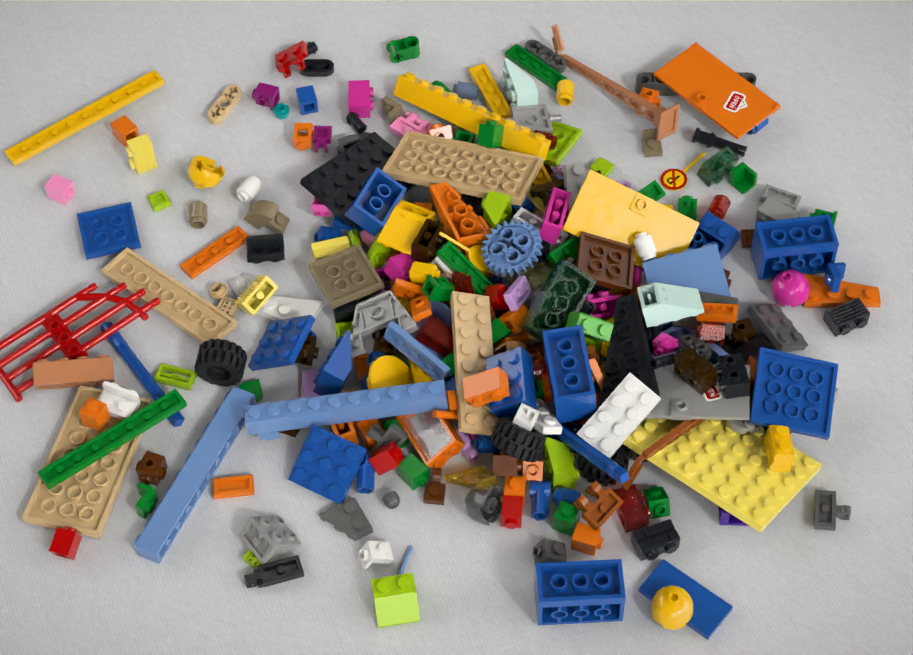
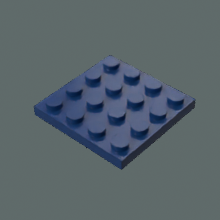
M760 347L748 423L769 427V425L787 426L792 433L828 440L830 437L838 364Z

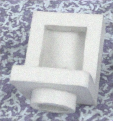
M368 540L359 550V560L361 561L362 568L367 569L372 563L391 564L394 558L390 542Z

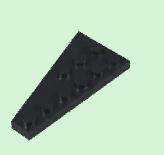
M633 294L619 297L616 299L614 326L608 349L600 406L629 373L633 374L655 394L660 396L655 372L648 366V360L651 355L637 296Z

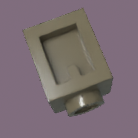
M387 95L382 98V110L388 115L389 125H391L399 116L403 117L402 105Z
M658 128L644 129L642 131L641 142L644 157H656L663 154L661 140H656Z

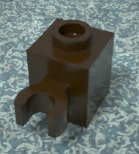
M377 331L373 351L394 356L395 347L384 338L385 332L380 333V331Z

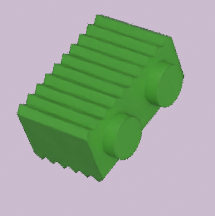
M570 312L566 327L582 325L584 337L603 342L610 341L614 326L611 322L581 312Z

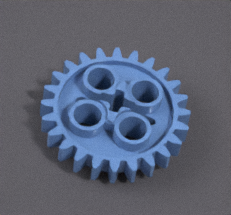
M511 219L510 224H508L505 220L504 226L497 224V230L491 228L492 235L486 234L488 240L483 241L485 247L481 248L483 252L482 257L486 266L489 267L491 272L494 271L496 275L501 272L503 277L507 273H509L510 277H513L514 272H516L520 276L521 270L527 272L526 267L533 268L532 262L539 261L536 256L542 255L539 250L543 248L540 234L533 224L529 225L528 221L522 223L521 219H519L515 223Z

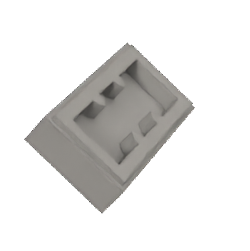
M767 184L760 201L765 202L770 196L796 210L802 196Z

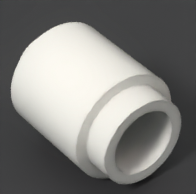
M255 176L247 177L236 190L238 199L242 202H251L261 189V181Z
M646 232L635 235L636 239L633 242L637 254L641 257L642 261L656 257L655 252L657 250L651 234L647 235Z

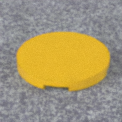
M390 355L381 356L370 364L368 378H366L368 389L414 383L410 368L399 358Z

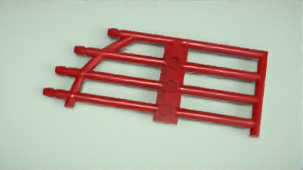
M125 282L120 283L117 287L112 288L106 293H90L98 288L96 283L90 284L87 288L77 292L0 341V350H2L41 324L46 329L45 332L0 360L1 381L16 402L22 401L21 393L34 385V379L31 377L17 387L12 383V380L32 368L34 362L46 359L58 350H61L65 355L63 358H69V360H77L78 357L89 356L86 351L140 317L143 321L147 320L149 315L146 312L159 305L160 299L158 297L154 298L151 302L139 307L133 302L146 294L144 288L124 298L116 295L127 288ZM77 301H92L64 320L59 315L60 312ZM104 302L117 303L74 332H71L68 328V325ZM125 307L133 311L83 345L77 340V338ZM51 337L54 340V345L10 373L6 374L3 370L4 366Z

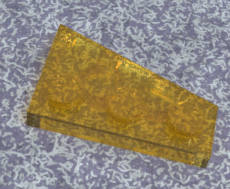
M484 465L445 475L446 483L475 489L488 490L492 488V485L498 484L496 476Z

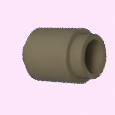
M194 201L189 205V223L195 229H202L207 223V205L202 201Z

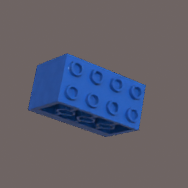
M830 214L756 222L750 251L758 280L774 278L778 273L790 269L804 274L825 273L827 264L835 262L839 242Z
M582 325L542 331L544 357L556 419L559 423L590 419L596 412V393Z
M621 559L535 563L534 589L537 625L623 621L626 595Z

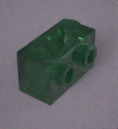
M726 146L701 165L697 176L708 187L714 183L717 185L723 180L725 175L729 176V171L736 166L740 158Z

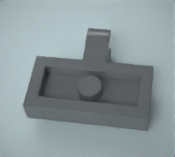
M374 423L367 436L378 443L370 454L392 441L400 448L409 434L394 423L383 433L382 428Z
M815 490L814 529L835 531L836 517L841 520H850L851 506L836 505V491Z

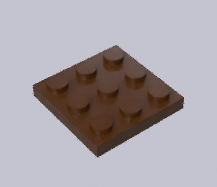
M581 231L578 242L575 279L630 294L633 283L635 246Z

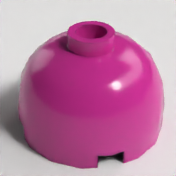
M792 269L784 270L774 277L771 284V293L776 304L781 307H785L784 305H791V307L799 306L809 297V283L799 271Z

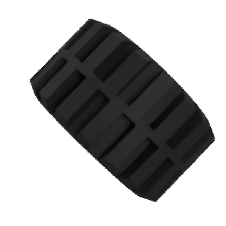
M225 339L204 341L199 347L194 367L195 373L202 380L213 385H236L243 378L247 361L246 351L240 345Z
M500 417L491 435L490 442L497 449L514 458L526 462H536L546 441L545 436L534 428L528 431L512 423L514 418Z
M622 444L611 458L625 470L628 469L630 451L627 446ZM578 455V469L583 478L587 477V482L592 483L596 480L599 484H603V487H608L610 483L611 485L616 484L615 479L582 455Z

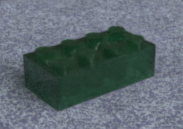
M566 259L557 261L519 327L543 343L542 331L565 328L569 313L579 312L597 281Z

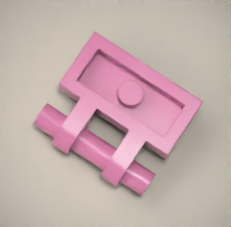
M406 111L404 117L399 116L389 126V131L403 138L407 130L427 134L426 129L431 128V123L420 119L416 113Z

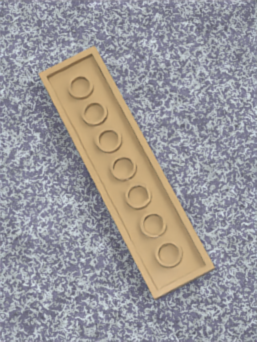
M128 247L101 270L102 275L116 285L125 282L127 285L125 291L131 295L144 288L146 294L138 298L144 304L158 297L161 302L156 307H153V310L202 344L210 339L223 340L237 326L235 319Z
M452 291L450 301L458 430L463 433L491 436L498 423V417L490 412L489 403L484 404L482 407L470 405L464 400L463 378L486 371V358L494 356L489 296Z

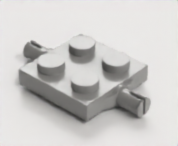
M545 104L513 106L510 110L512 118H504L511 119L517 125L526 126L531 129L530 131L543 135H552L553 127L551 122L562 121L561 114L551 115L547 111Z

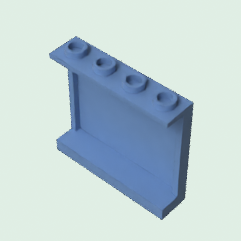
M717 243L705 244L697 249L689 248L677 254L669 253L662 258H650L646 262H642L647 284L663 283L696 288L701 292L731 297ZM673 321L661 324V330L672 327Z
M431 301L432 315L415 322L420 330L408 334L399 324L392 321L386 328L384 338L435 381L444 379V382L452 378L449 373L451 368L441 360L454 351L451 309L442 301Z

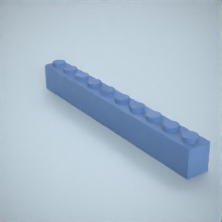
M443 379L244 406L245 425L250 435L309 428L313 424L324 426L431 412L433 410L448 409L447 391Z
M233 386L230 393L228 392L225 395L222 406L215 411L214 418L211 423L207 424L204 435L197 440L194 451L187 456L184 467L177 472L175 481L172 486L167 488L162 502L157 504L153 517L147 520L143 533L136 538L135 548L138 556L158 564L161 563L245 425L244 406L256 404L255 394Z

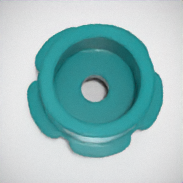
M279 103L273 108L276 118L286 119L289 116L290 107L288 105Z

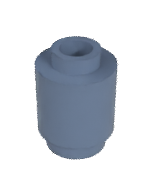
M461 81L454 84L453 93L458 94L459 98L471 101L477 100L479 86Z

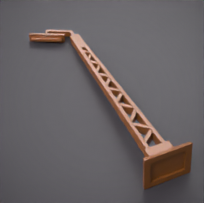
M750 355L746 365H750V392H752L757 360ZM707 419L685 420L644 450L636 458L628 471L630 479L621 484V486L628 490L644 466L641 463L643 460L646 461Z

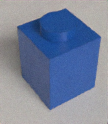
M313 85L296 88V97L301 115L318 112V103Z

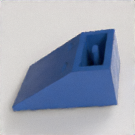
M707 211L700 220L688 249H697L705 244L717 243L722 260L732 250L741 235L737 229Z
M348 330L344 337L339 336L334 349L332 348L329 352L326 362L322 363L318 371L319 373L313 382L316 384L313 392L320 396L340 393L352 369L350 331Z

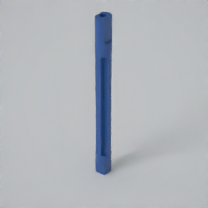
M112 322L102 323L100 326L101 332L113 325ZM117 331L107 338L108 341L120 354L154 401L166 395L121 334ZM179 411L167 418L173 427L182 426L185 420Z
M561 424L563 427L561 434H553L620 484L630 479L627 470Z

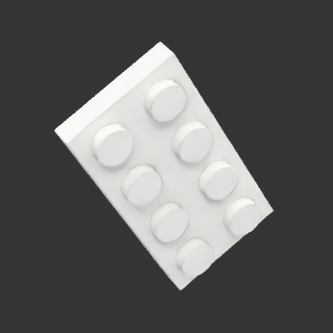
M629 373L579 430L577 435L611 458L622 446L625 439L634 432L660 402L661 398L633 374Z

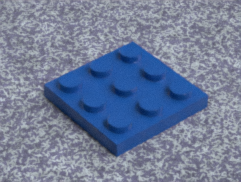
M131 202L77 214L86 260L120 253L126 247L131 250L141 248Z
M312 315L271 321L267 325L255 353L251 356L248 367L252 371L294 365L316 319Z
M313 424L288 480L341 504L349 492L367 449Z

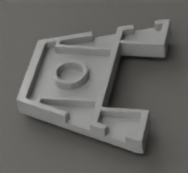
M391 290L356 304L352 323L354 329L353 334H350L351 358L367 352L364 341L365 336L386 328L392 321L399 323V326L408 334L420 330Z

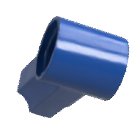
M368 453L365 454L357 471V492L361 494L374 492V476L376 471L368 461L371 456Z
M530 480L531 518H534L536 521H543L549 517L551 481Z

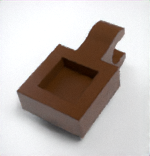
M434 468L432 482H426L424 504L444 505L446 484L441 483L442 468Z

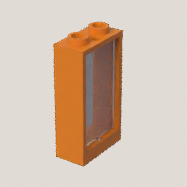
M432 411L395 416L403 430L409 434L408 438L426 466L432 469L442 468L451 457L457 455L466 445L449 419L433 418Z

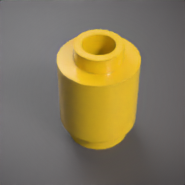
M564 79L557 83L556 99L559 105L569 106L574 100V83L570 80Z

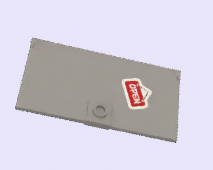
M674 364L654 370L661 400L646 418L671 420H749V396L726 399L724 391L720 392L719 389L720 376L716 377V386L701 395L674 373ZM745 365L750 380V365Z

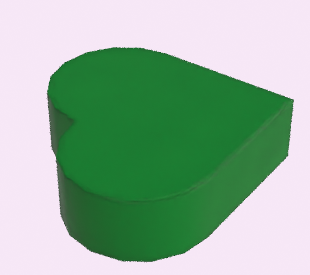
M259 379L244 382L239 386L240 389L255 394L256 402L262 400L263 392Z

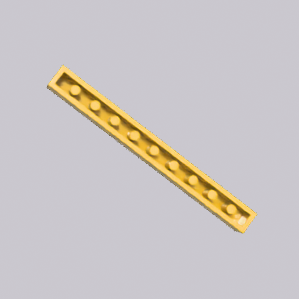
M407 72L406 74L398 75L393 95L478 135L480 123L487 122L488 119L497 120L498 124L504 125L501 147L514 152L543 157V161H545L551 140L546 139L545 135L534 133L526 126H519L511 119H504L499 113L489 112L484 106H476L472 104L471 100L461 99L456 93L446 92L443 87L430 84V81L419 79L413 73Z

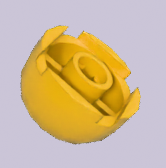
M197 155L196 158L193 156L189 163L188 176L194 183V186L199 189L213 188L223 179L225 169L221 165L219 167L214 165L216 161Z
M670 585L662 587L655 593L651 601L650 612L653 620L661 624L663 628L671 630L680 629L686 626V623L692 618L693 601L690 594L679 586Z

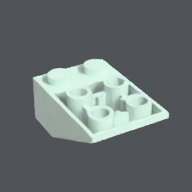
M505 58L504 66H502L504 77L502 78L503 89L507 90L506 98L507 101L511 102L510 108L513 106L538 105V91L534 80Z
M652 283L637 287L647 328L705 313L699 291L696 288L663 283Z

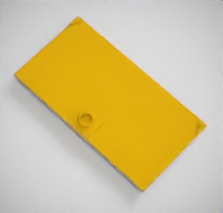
M589 169L562 230L577 237L583 231L635 246L633 242L636 239L635 235L646 232L647 235L651 234L657 250L655 252L656 257L653 258L658 259L669 253L677 254L688 249L699 222ZM635 248L634 265L644 269L642 262H646V260L642 261Z

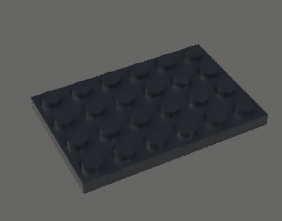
M373 132L303 177L300 184L353 229L358 224L344 214L368 176L377 167L381 170L384 168L395 148L376 132ZM396 180L407 188L405 193L417 185Z

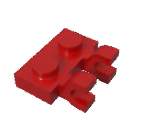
M302 40L275 55L276 68L279 73L283 72L285 78L291 76L290 66L292 64H297L299 71L306 68L304 58L308 57L307 44Z

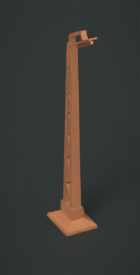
M558 25L551 26L554 34L552 42L555 52L566 60L567 66L652 121L653 125L658 128L657 141L677 132L679 103L667 109L663 106L658 107L572 57L561 54V51L565 50Z

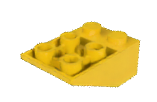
M401 200L392 211L377 242L385 247H391L399 250L401 253L411 255V244L426 219L434 221L436 212Z

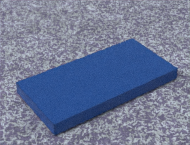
M664 559L639 588V592L651 601L655 593L662 587L672 585L685 589L693 601V615L686 625L707 640L733 609L732 605Z

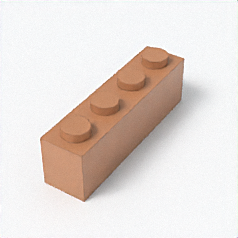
M99 355L97 358L89 359L87 356H81L77 360L59 358L57 361L40 359L33 363L35 390L80 387V385L102 386L104 381L115 383L113 357Z

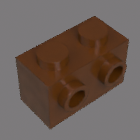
M502 451L501 453H493V476H517V471H521V460Z

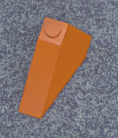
M447 182L429 186L440 222L444 224V234L468 248L474 245H481L484 240H487L486 234L492 235L485 219L482 216L478 217L473 212V207L466 205L460 199L461 196ZM452 243L462 254L465 253L464 249Z

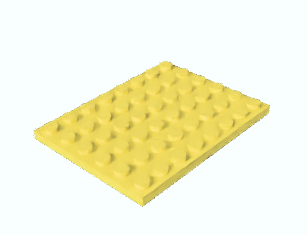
M647 418L625 439L623 444L641 455L644 450L685 420ZM710 419L705 420L647 459L760 533L820 471L822 466L821 463L793 447L796 457L790 471H771L763 442L767 432L762 426L757 433L752 434V431L740 434L731 430L726 425V420Z

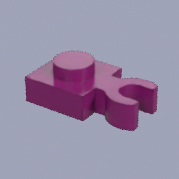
M314 126L313 144L315 153H318L319 148H324V152L327 153L328 144H331L332 126Z

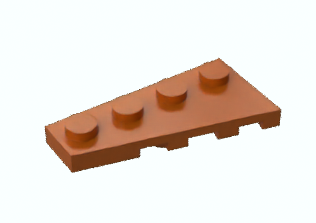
M802 273L810 286L809 297L803 303L804 308H833L857 297L860 298L866 307H880L881 305L878 287L841 281L839 291L831 293L828 286L825 285L824 277Z

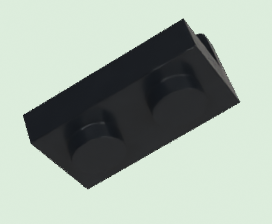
M283 234L246 237L247 263L259 264L264 261L279 262L285 260Z

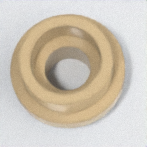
M216 282L210 287V296L215 300L222 299L228 292V287L222 282Z

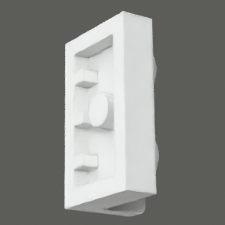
M104 381L102 383L104 390L97 400L107 404L111 416L124 420L137 412L141 406L137 392L132 389L122 388L114 382Z

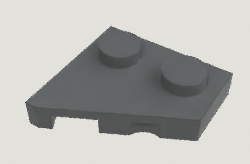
M355 497L319 514L323 522L327 521L334 525L336 530L345 533L347 537L354 541L373 533V528Z

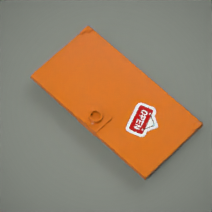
M696 42L653 73L654 77L737 140L781 107L780 104Z

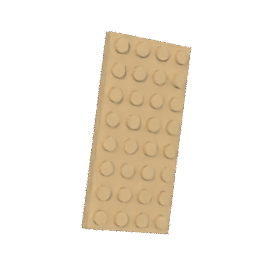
M407 130L382 171L394 180L425 187L447 182L457 193L478 198L487 197L489 190L510 195L511 204L521 206L543 165V157L499 148H489L474 143Z
M80 385L44 468L122 421L110 415V419L100 432L83 425L79 414L80 409L89 397L97 400L103 392L102 389ZM139 397L141 406L137 411L151 404L154 400ZM143 433L48 490L39 477L22 515V521L53 529L57 527L64 529L65 526L77 529L76 532L80 535L100 539Z

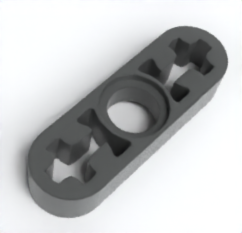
M528 40L525 43V50L559 73H563L566 70V60L537 40ZM542 55H549L550 57H549V58H542L541 56H542Z

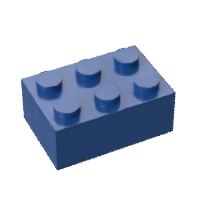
M377 167L368 176L344 215L375 237L385 226L407 188Z
M518 347L486 358L487 370L499 366L508 374L510 396L502 398L500 401L490 402V412L498 418H511L516 415L521 403L537 409L532 356L522 347Z

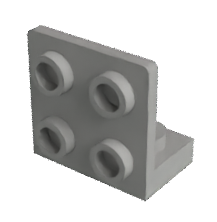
M278 515L252 516L239 533L241 539L262 564L268 563L278 548L298 547L301 544L296 534L289 529L284 519Z

